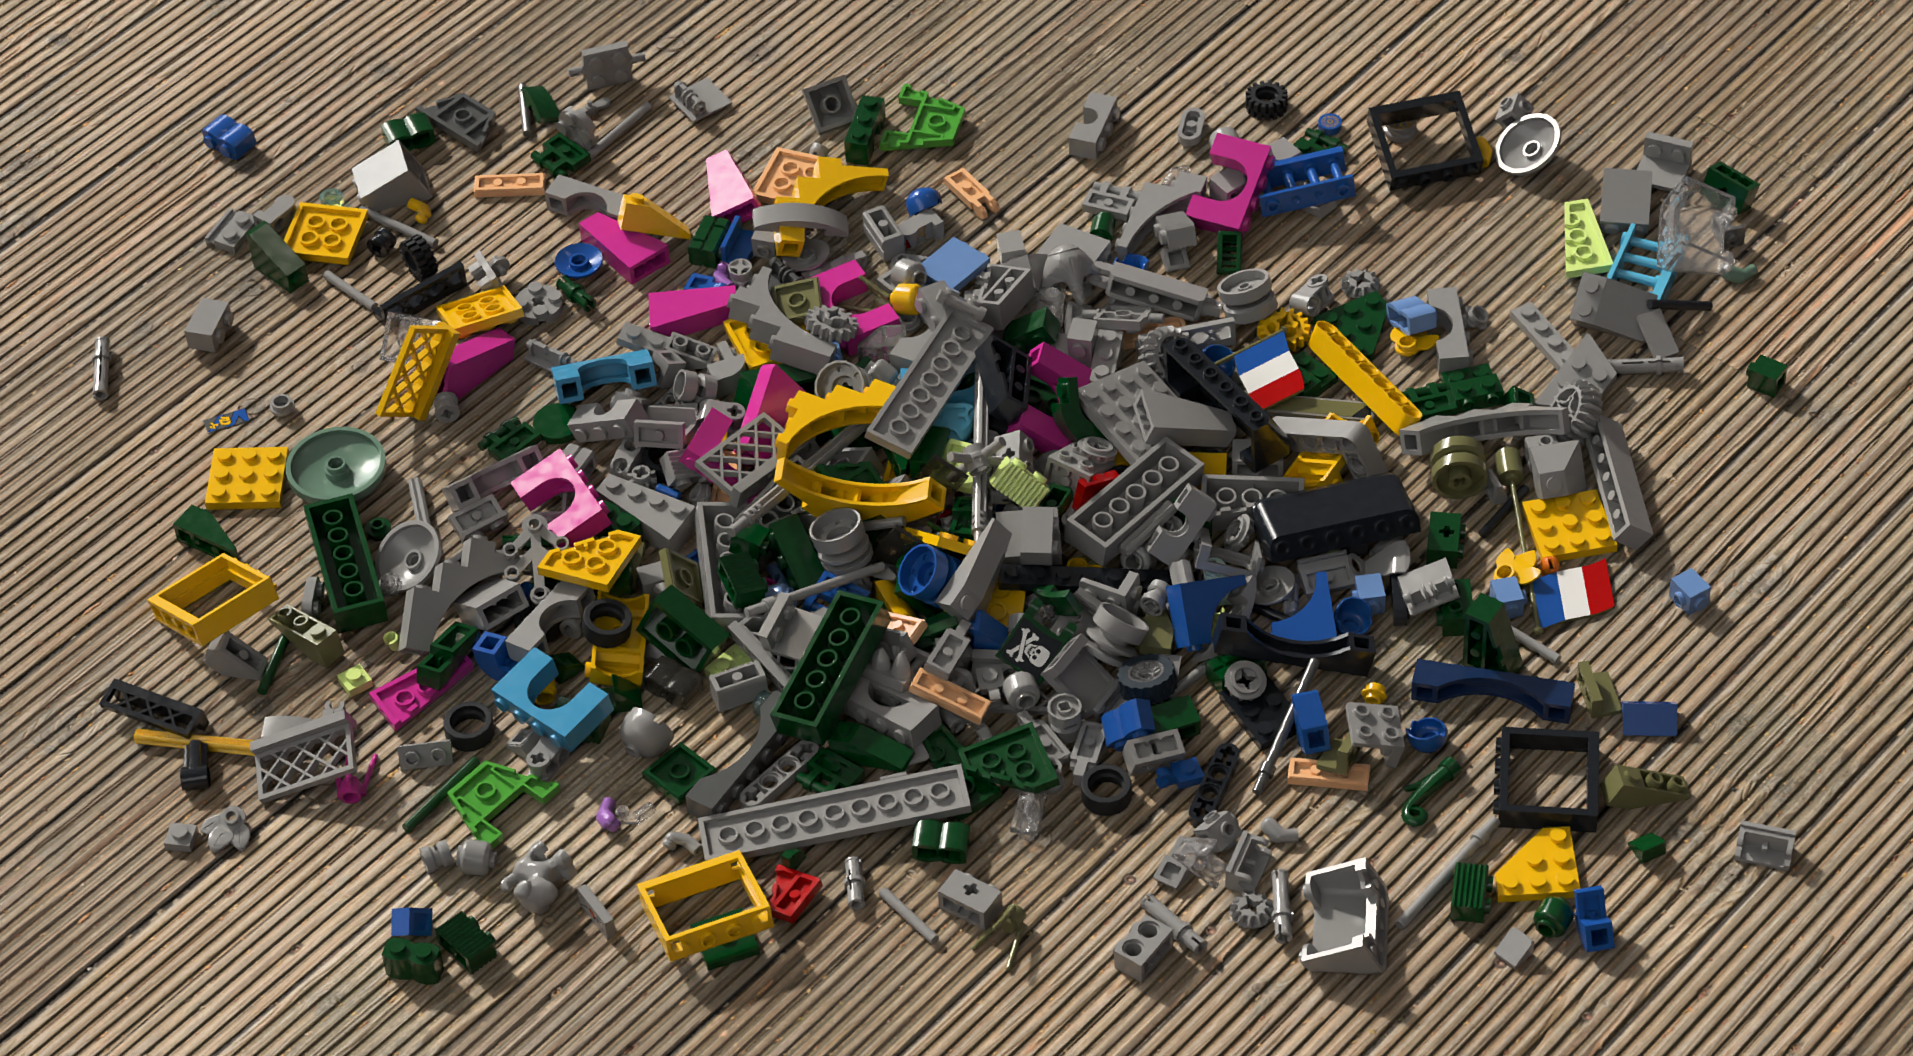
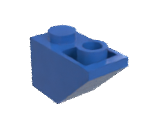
M977 610L976 619L970 622L972 623L969 631L970 636H972V650H999L1009 636L1008 628L983 610Z
M1318 690L1292 694L1297 743L1305 755L1331 750L1328 724Z

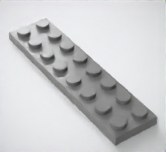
M950 306L866 430L865 438L910 460L976 360L974 351L993 334L994 327L979 322Z

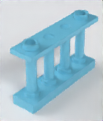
M1631 223L1628 231L1622 234L1620 240L1621 247L1607 278L1615 281L1620 278L1652 286L1653 292L1650 293L1658 295L1657 300H1666L1686 255L1688 237L1678 235L1674 244H1662L1635 237L1636 224ZM1632 246L1666 254L1668 259L1660 261L1629 252ZM1627 262L1659 270L1661 274L1660 276L1652 277L1622 268L1624 263Z

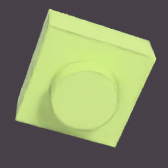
M360 664L337 675L338 682L350 698L373 687L372 679Z

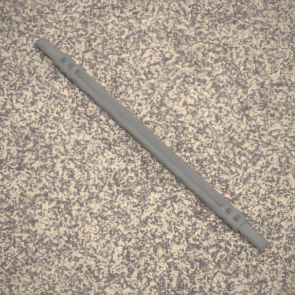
M976 363L974 443H983L986 447L989 445V411L978 364ZM988 472L980 476H973L971 533L974 536V541H977L987 526Z
M871 424L847 426L800 466L816 472L814 468L818 464L825 465L864 433ZM777 484L739 516V520L727 529V534L730 537H734L745 527H751L787 497L790 492Z

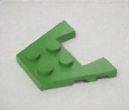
M904 83L898 97L899 104L919 107L909 133L891 130L884 131L879 143L880 151L954 146L966 115L965 108L943 98L939 100L929 96L928 92L923 90L920 92L915 91L911 85Z
M485 760L447 793L450 802L475 840L488 841L493 850L504 840L501 831L488 823L523 792L542 805H545L561 790L557 782L550 781V783L539 780L538 776L532 774L524 776L516 773L515 769Z

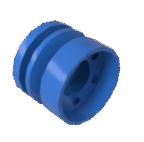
M919 544L905 555L900 564L898 572L900 589L910 597L922 600L935 608L942 609L935 601L962 563V560L948 553H943L941 550L928 544Z

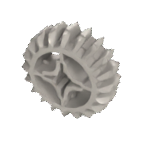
M1173 325L1155 328V330L1147 334V337L1141 340L1143 345L1138 350L1142 355L1137 359L1140 361L1144 360L1165 383L1163 345L1176 338L1188 339L1189 332L1182 333L1181 327L1174 328Z
M1572 379L1570 383L1566 382L1563 388L1558 389V394L1553 396L1554 400L1549 405L1550 407H1568L1571 432L1565 435L1555 434L1558 443L1579 439L1580 443L1583 444L1586 438L1591 437L1592 430H1596L1595 426L1600 421L1599 415L1603 413L1601 407L1604 402L1601 400L1602 394L1599 392V388L1595 387V385L1586 380Z

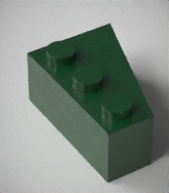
M786 364L777 365L807 393L814 395L816 374ZM760 368L740 373L733 403L741 404L745 408V412Z
M1480 593L1465 613L1462 665L1518 674L1524 664L1505 604L1494 597Z

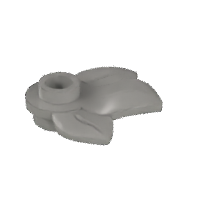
M238 806L227 807L221 814L210 816L205 820L200 830L201 833L209 835L208 845L213 854L219 852L230 843L236 849L244 851L249 843L251 833L245 825L246 814ZM236 815L234 820L228 821L231 816Z

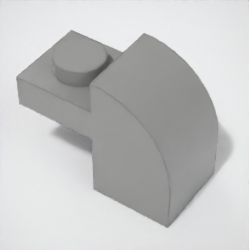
M726 340L717 343L719 361L706 365L707 374L717 378L716 398L736 392L740 373L746 371L744 354L737 355L734 349L729 348Z

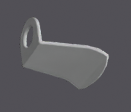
M1405 540L1396 541L1367 561L1362 560L1354 553H1350L1346 557V564L1354 577L1357 575L1381 573V578L1396 573H1406L1409 569L1411 558L1409 546ZM1352 560L1357 562L1360 572L1353 568Z

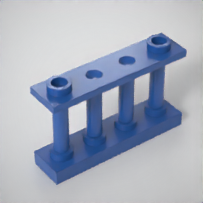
M1342 146L1275 161L1273 169L1269 170L1266 176L1268 180L1263 191L1264 194L1259 195L1262 217L1356 196L1353 175L1343 176L1342 171H1346ZM1329 174H1332L1334 177L1332 179L1320 181L1318 178L1320 176H1325ZM1309 179L1310 184L1296 187L1295 182ZM1286 184L1287 189L1273 192L1272 187Z

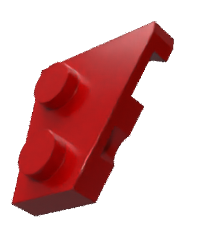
M1112 470L1104 474L1094 475L1092 478L1094 481L1087 482L1085 478L1078 480L1072 504L1073 510L1076 512L1117 478L1119 474Z
M778 864L775 870L777 874L776 883H773V896L770 899L769 905L772 917L793 924L820 891L823 884L820 878Z

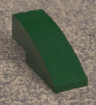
M455 621L430 644V654L417 665L416 683L440 690L463 662L478 634V628Z

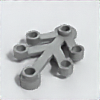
M532 514L524 519L522 523L523 532L513 543L510 542L503 546V554L508 560L516 559L519 556V550L530 539L531 548L515 566H508L504 574L506 580L518 582L521 574L533 563L534 588L530 592L532 604L537 607L541 600L550 593V590L545 586L544 576L538 575L537 567L548 553V550L542 547L541 538L552 544L555 549L559 548L560 551L569 549L570 543L566 537H558L548 530L547 521L543 516ZM532 524H539L536 528L530 527ZM559 543H566L565 547H558ZM509 549H515L514 553H507ZM511 572H517L514 577H509L508 575ZM544 592L543 596H536L537 593Z

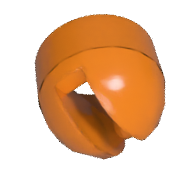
M1554 556L1544 557L1539 566L1541 575L1546 576L1560 571L1559 560Z

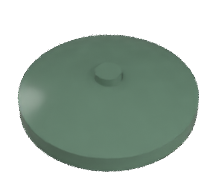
M353 427L326 428L308 435L292 449L286 461V475L290 488L299 498L308 503H315L351 493L356 502L372 493L380 485L387 469L385 451L378 439L364 430Z

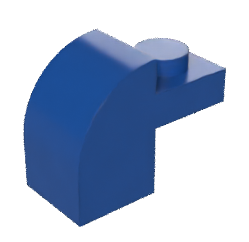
M485 631L472 648L479 667L488 676L499 682L518 662L509 657L505 643L506 636Z
M1600 885L1574 890L1576 912H1574L1575 923L1584 949L1587 952L1615 948L1612 921L1606 915L1604 888Z

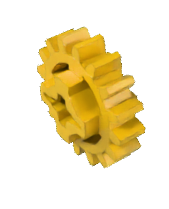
M1281 307L1280 312L1275 310L1268 317L1258 321L1257 336H1259V340L1279 331L1281 326H1285L1288 329V333L1285 335L1288 348L1293 352L1296 351V346L1303 348L1304 342L1309 341L1310 324H1308V318H1303L1302 312L1294 314L1293 308L1286 312L1284 307Z

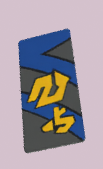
M243 408L206 419L203 422L209 433L249 421Z

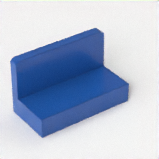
M736 215L721 244L722 262L730 263L740 258L749 261L752 259L751 238L754 231L742 229L741 216Z
M1622 701L1621 712L1623 713L1624 735H1677L1676 702Z

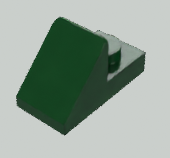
M611 674L613 687L600 688L609 695L614 708L611 714L627 712L634 707L643 709L640 686Z

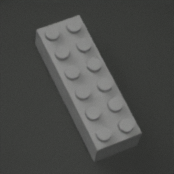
M1165 436L1066 520L1064 540L1101 567H1104L1120 553L1119 544L1164 502L1170 501L1173 503V500L1181 494L1188 483L1194 487H1198L1201 484L1205 464Z
M697 502L694 525L705 613L729 633L727 626L735 620L738 623L746 617L744 613V608L746 607L734 608L717 572L718 559L721 556L733 554L729 552L731 537L727 534V529L733 525L735 518L748 506V502H745L737 509L729 502ZM753 621L747 628L751 632H759L762 622Z

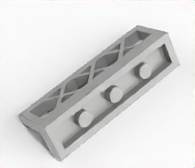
M1234 317L1181 327L1182 333L1189 332L1188 339L1195 340L1194 344L1201 351L1210 345H1222L1225 347L1236 345ZM1148 333L1138 335V340L1134 341L1138 357L1142 355L1138 350L1143 345L1141 340L1147 337Z

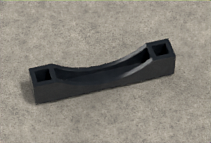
M1220 612L1213 633L1214 653L1299 667H1307L1310 658H1315L1320 661L1318 666L1320 670L1368 677L1376 654L1374 636L1348 632L1324 640H1291L1264 631L1247 616Z

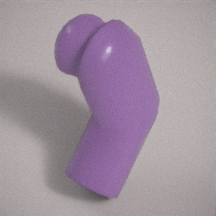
M718 263L713 275L716 283H725L727 286L735 285V283L729 280V263Z
M605 797L596 815V820L603 829L615 832L621 824L620 820L614 818L615 815L612 813L616 801L610 797Z

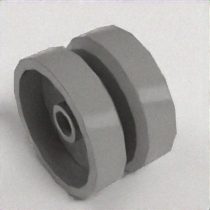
M1260 268L1241 270L1227 276L1218 284L1217 291L1220 300L1224 303L1223 310L1226 318L1234 317L1235 324H1248L1268 317L1277 309L1278 302L1275 293L1271 289L1272 282L1266 270Z

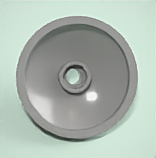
M1541 113L1526 115L1514 121L1504 130L1496 144L1495 158L1498 165L1506 173L1518 176L1527 175L1543 168L1552 160L1559 149L1562 138L1560 126L1551 116Z
M409 520L397 525L385 536L375 557L376 575L384 587L391 591L402 593L416 587V585L424 584L431 577L435 566L439 563L442 550L441 539L436 529L427 522Z

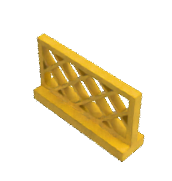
M437 322L436 326L410 325L375 414L379 417H414L419 421H426L461 333L445 322ZM420 333L421 337L413 343L416 334ZM424 344L425 348L417 354L416 350ZM412 356V359L405 364L406 359ZM416 367V370L410 376H408L407 373L412 368ZM403 377L404 381L396 387L398 380ZM407 388L408 392L399 398V394ZM394 399L395 403L387 409L388 404Z

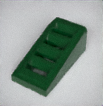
M1218 231L1216 275H1231L1241 271L1242 232ZM1222 245H1236V247H1222ZM1222 251H1223V252H1236V254H1226V253H1222ZM1222 258L1236 259V261H1222ZM1222 265L1236 266V268H1223Z

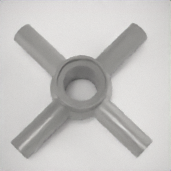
M999 437L986 447L983 443H974L965 447L962 453L949 452L947 454L948 462L962 464L948 473V479L954 482L967 472L971 476H980L989 472L992 468L991 466L998 467L1005 457L991 455L1006 446L1005 439Z

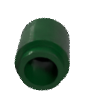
M1099 212L1094 216L1090 234L1112 242L1116 226L1113 215L1108 212Z

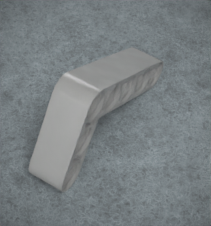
M1283 416L1272 418L1290 438L1291 451L1342 454L1354 479L1388 472L1369 429L1361 422Z

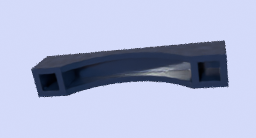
M1417 659L1412 679L1411 700L1440 703L1447 699L1466 695L1496 696L1523 705L1542 720L1569 724L1574 702L1575 683Z

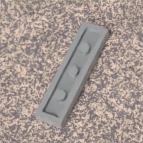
M1532 302L1510 310V318L1556 370L1559 371L1574 351L1572 346Z

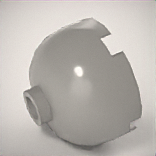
M634 707L627 713L620 728V736L626 746L625 750L635 758L639 756L653 758L661 755L674 739V734L664 722L661 725L655 722L654 718L656 716L637 707Z

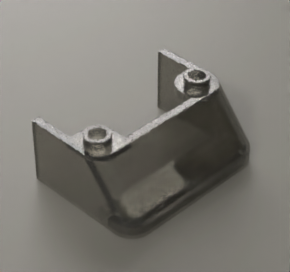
M934 454L911 481L931 477L946 487L944 510L950 511L956 500L954 496L956 491L968 479L969 475ZM943 511L908 522L905 527L931 534L933 528L929 527L926 522L931 521L936 524ZM896 525L894 528L881 531L873 546L874 554L871 559L876 563L883 562L896 566L901 556L906 555L913 547L926 543L904 530V526Z

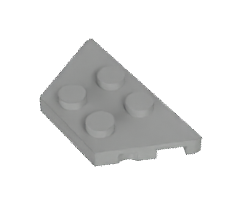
M1587 333L1535 401V406L1550 407L1549 404H1552L1553 396L1558 394V389L1563 388L1566 382L1570 383L1572 379L1590 382L1599 388L1602 397L1616 380L1617 372L1590 334Z

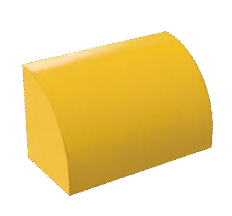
M889 580L875 582L876 600L884 601L888 612L918 618L912 607L894 594L895 582Z

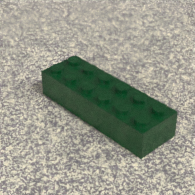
M353 494L303 505L309 533L338 634L388 621L384 598Z
M841 590L837 591L770 713L777 733L820 745L825 744L891 622V617L884 601Z

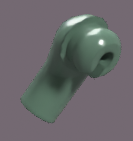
M1750 264L1743 269L1727 265L1723 266L1720 270V275L1723 279L1735 284H1742L1758 274V269L1754 264Z

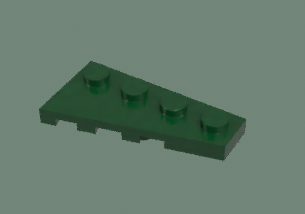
M943 723L922 742L929 754V760L933 769L957 764L962 766L972 812L955 815L957 821H962L1002 797L1001 789L996 783L967 775L957 751L964 747Z

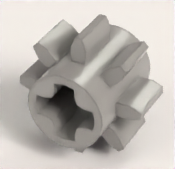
M639 465L633 468L632 473H627V480L652 490L657 486L656 471H650L648 466Z

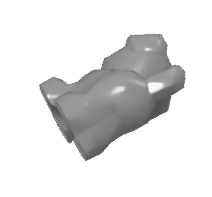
M537 841L531 846L528 853L515 864L512 874L505 877L500 886L502 891L509 892L512 886L518 884L513 891L514 896L518 898L525 910L537 915L547 912L551 907V903L557 899L559 892L554 885L556 880L560 878L571 880L577 874L573 860L563 849H559L552 858L548 859L544 855L548 848L541 841Z

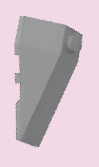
M995 518L990 520L935 601L950 616H955L959 623L962 619L968 622L975 620L977 610H983L984 612L988 610L1012 533Z

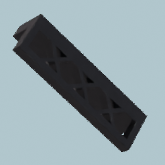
M459 261L384 302L373 310L374 317L388 330L467 286L464 264Z
M115 678L99 702L101 708L187 739L191 738L196 728L205 731L210 723L202 709ZM113 696H115L116 700L122 701L117 704L110 703ZM131 705L144 710L135 712L132 710ZM153 713L161 715L166 718L161 720L155 719ZM175 721L186 724L188 726L186 729L177 727Z

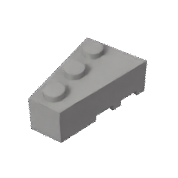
M988 263L987 275H984V286H981L978 300L983 303L982 307L987 309L982 320L983 323L994 327V331L1004 330L1035 295L1031 269Z

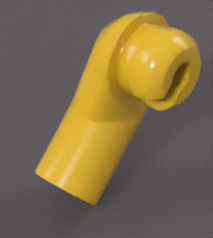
M411 198L408 201V209L418 213L415 216V220L423 225L426 224L428 218H431V208L429 205L415 198Z

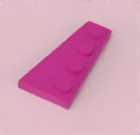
M466 655L457 671L440 690L417 684L416 668L369 692L370 699L396 732L474 669L473 662Z

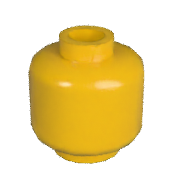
M908 283L898 284L890 295V303L895 312L900 315H919L920 313L917 312L914 303L918 289L922 288V286Z

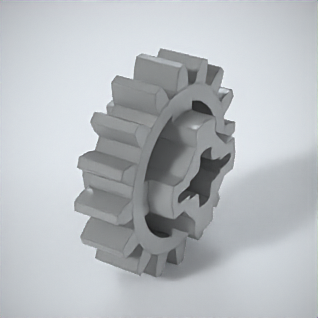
M822 305V308L814 306L813 310H808L804 325H806V330L811 331V335H819V339L828 342L836 340L838 343H841L842 339L849 342L850 338H855L859 323H857V318L852 317V313H844L843 308L835 306L827 308L825 305Z

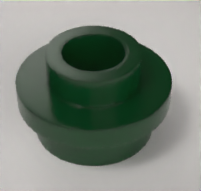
M381 517L370 520L366 525L367 535L375 541H382L391 531L389 520Z

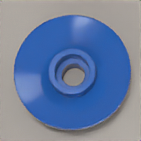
M587 243L568 245L561 249L555 257L557 271L563 276L576 279L594 274L600 269L603 262L601 251Z

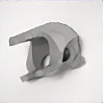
M1071 244L1059 245L1052 249L1046 259L1041 292L1050 296L1054 306L1064 304L1066 299L1062 286H1059V284L1066 283L1076 303L1079 306H1083L1085 298L1093 296L1092 284L1089 282L1090 276L1093 274L1100 275V273L1092 269L1094 262L1078 246Z

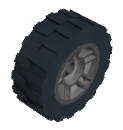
M1160 654L1133 657L1129 661L1124 662L1122 667L1118 669V684L1121 696H1123L1125 701L1138 698L1150 700V705L1157 704L1173 695L1178 687L1174 663L1168 657Z

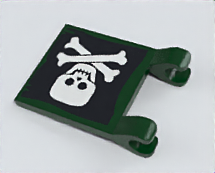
M1034 598L995 656L1018 672L1030 673L1033 675L1037 685H1039L1043 680L1042 672L1068 643L1077 630V626L1069 622L1060 636L1056 635L1033 619L1043 604L1042 601Z

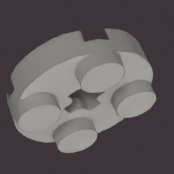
M568 106L559 114V122L556 123L557 130L584 150L591 149L599 140L598 135L595 137L593 132L596 129L593 121L581 109L575 111L572 109L574 106Z
M540 282L530 283L515 298L524 313V317L519 318V320L529 325H539L538 322L545 320L546 323H550L556 320L563 311L561 292L552 286L542 285Z

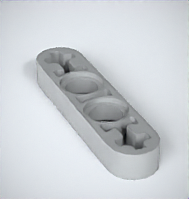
M802 740L792 747L740 793L741 809L771 803L796 781L795 779L799 772L805 773L808 771L806 763L819 751L818 744ZM787 765L796 767L792 772H784L782 770ZM768 781H775L777 783L773 788L763 786Z

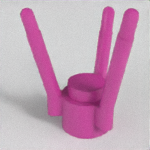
M377 754L373 755L362 784L356 776H352V773L346 775L343 781H341V777L335 779L337 798L345 803L353 804L359 802L361 797L367 795V786L376 765ZM345 756V766H347L348 757Z

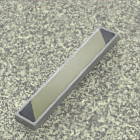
M1293 396L1265 410L1271 418L1283 416L1325 419L1329 413H1335L1347 421H1362L1367 415H1371L1373 418V411L1364 402L1306 396Z

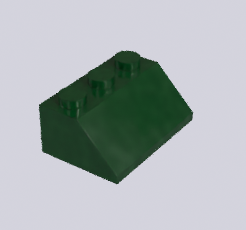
M672 584L653 599L636 629L638 633L693 680L702 673L704 668L719 653L730 636L726 630Z

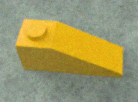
M637 193L623 194L617 220L621 230L691 239V233L687 225L648 198Z

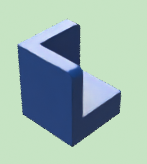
M410 907L392 909L391 935L432 936L433 909Z

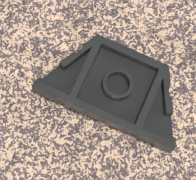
M464 92L453 95L450 98L436 100V105L423 108L422 105L416 107V113H426L431 124L476 152L481 151L496 121V113Z

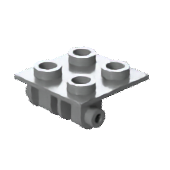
M708 77L687 87L684 81H677L674 83V94L669 96V99L693 123L732 104V101Z
M1446 558L1397 576L1403 592V599L1411 616L1460 598Z

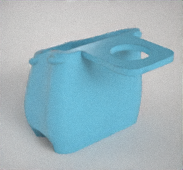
M947 403L932 426L950 428L949 439L968 442L971 440V435L974 431V407L968 403Z

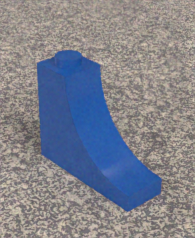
M1326 571L1316 572L1315 591L1308 604L1292 617L1271 622V634L1300 641L1324 640L1337 637Z
M1245 574L1180 583L1166 587L1176 649L1186 647L1187 652L1203 650V644L1212 643L1211 627L1215 610L1226 594L1237 587L1246 585Z

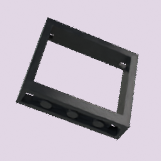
M1460 90L1368 108L1366 121L1389 191L1405 190L1408 187L1418 185L1427 186L1434 182H1447L1454 178L1471 177L1481 173L1484 160ZM1453 112L1456 113L1470 157L1396 171L1382 126Z
M1502 727L1501 737H1496L1495 753H1501L1500 758H1495L1494 773L1500 774V779H1494V795H1499V800H1494L1493 814H1498L1500 821L1498 827L1541 830L1542 828L1570 826V830L1573 832L1596 833L1598 820L1599 732ZM1509 748L1587 752L1586 809L1507 804Z

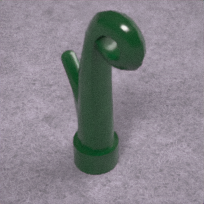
M1447 756L1432 773L1404 787L1405 792L1414 791L1404 804L1401 812V817L1408 826L1418 827L1423 825L1428 819V813L1419 806L1448 781H1453L1462 772L1460 764L1454 758Z

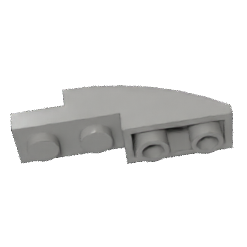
M625 322L616 345L633 351L648 349L651 357L654 351L673 350L687 363L684 369L707 368L706 365L713 362L718 352L717 347L672 332L671 336L668 337L629 322Z

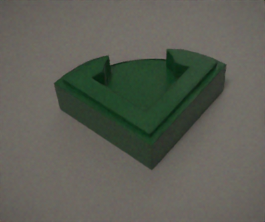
M788 849L781 855L782 865L797 870L806 858V855L799 849Z

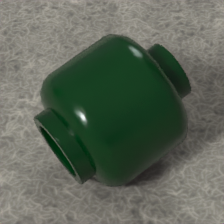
M1547 897L1541 902L1533 916L1536 930L1547 938L1560 937L1565 934L1572 923L1574 911L1566 899L1562 897Z

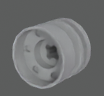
M835 360L826 364L819 371L815 380V394L817 397L825 399L827 393H832L837 384L849 389L852 387L853 390L862 393L865 387L871 385L874 378L868 371L846 360Z
M846 507L827 511L818 516L809 528L810 537L818 552L823 569L836 576L863 568L874 554L861 516L855 509Z
M1102 602L1093 616V621L1099 627H1087L1086 632L1088 635L1084 636L1089 641L1083 648L1097 659L1120 668L1124 662L1129 661L1130 658L1136 655V650L1131 644H1142L1149 631V626L1131 612L1117 605Z

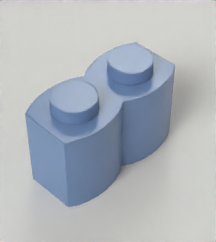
M1417 296L1386 303L1388 322L1395 328L1399 327L1405 335L1437 328L1438 314L1436 309L1424 303Z

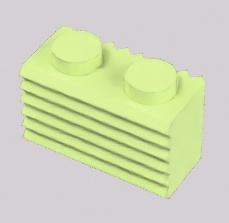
M1006 456L998 468L995 469V472L992 473V476L989 477L990 484L1022 508L1023 506L1037 507L1050 491L1046 484L1048 480L1037 471L1032 474L1026 470L1027 465L1019 458L1015 457L1012 460Z

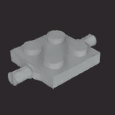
M621 41L581 50V66L567 69L569 78L583 75L586 80L587 89L593 90L633 81L631 71L633 64L646 62L644 52L631 55L627 41Z
M1106 304L1103 308L1097 310L1083 309L1082 319L1097 320L1098 329L1125 330L1126 333L1133 334L1141 331L1146 324H1164L1165 314L1154 313V307Z

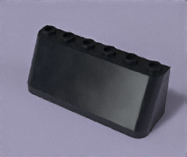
M1176 338L1163 345L1165 384L1181 399L1202 391L1219 409L1229 411L1236 425L1251 438V446L1240 452V459L1254 473L1261 471L1290 453L1291 441L1285 432L1266 411L1194 343L1186 338Z
M1389 472L1263 498L1256 501L1252 507L1256 540L1259 541L1260 549L1263 550V556L1271 563L1421 532L1419 516L1401 480L1395 474Z

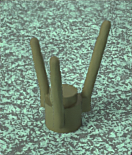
M859 276V279L867 285V289L877 295L874 301L875 307L878 308L889 303L893 308L890 303V294L880 289L864 276ZM838 303L839 308H844L852 311L866 313L868 311L873 310L865 307Z
M1009 904L997 921L977 940L971 949L975 951L999 927L1008 933L1017 931L1006 965V970L1010 971L1022 934L1027 928V925L1024 923L1027 917L1026 912L1016 904Z

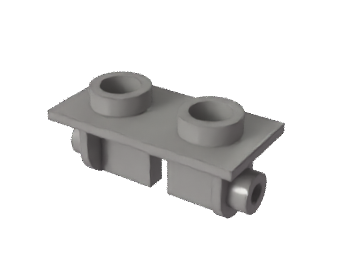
M529 339L526 343V348H528L529 352L523 357V360L551 372V367L577 362L567 352H561L552 347L549 349L547 345L539 342L537 339Z
M444 739L442 741L397 746L401 771L453 764L452 743L450 740Z

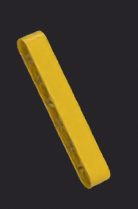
M1317 321L1308 341L1309 348L1395 434L1400 436V429L1420 422L1422 418L1421 411L1334 325L1326 321Z

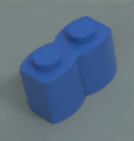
M221 114L202 129L203 141L208 148L220 151L225 157L238 160L257 144L254 132L249 127L237 123L231 117Z
M1138 698L1129 700L1121 704L1119 708L1111 710L1101 717L1107 748H1115L1116 751H1122L1127 740L1148 736L1155 731L1150 700Z

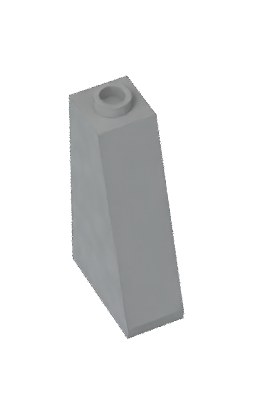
M1141 389L1133 405L1145 444H1157L1166 436L1178 445L1228 447L1237 433V425L1229 411L1167 394Z

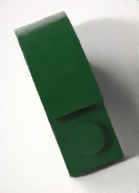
M1077 377L1058 378L1056 393L1060 403L1051 404V411L1055 423L1062 434L1071 442H1078L1080 439L1090 436L1108 440L1092 422L1085 418L1080 409Z

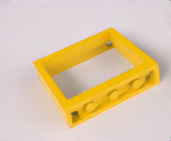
M222 553L150 597L147 601L158 622L200 646H204L272 604L279 597L276 592L277 584L273 583L270 576L264 575L258 569L251 568L247 563L244 564L236 558ZM228 580H232L247 588L200 618L183 610V608Z
M740 850L637 884L641 905L670 962L774 927L770 905ZM738 861L737 866L731 867V863ZM736 880L741 881L754 905V908L672 936L668 935L655 909L656 907ZM653 890V894H647V891Z

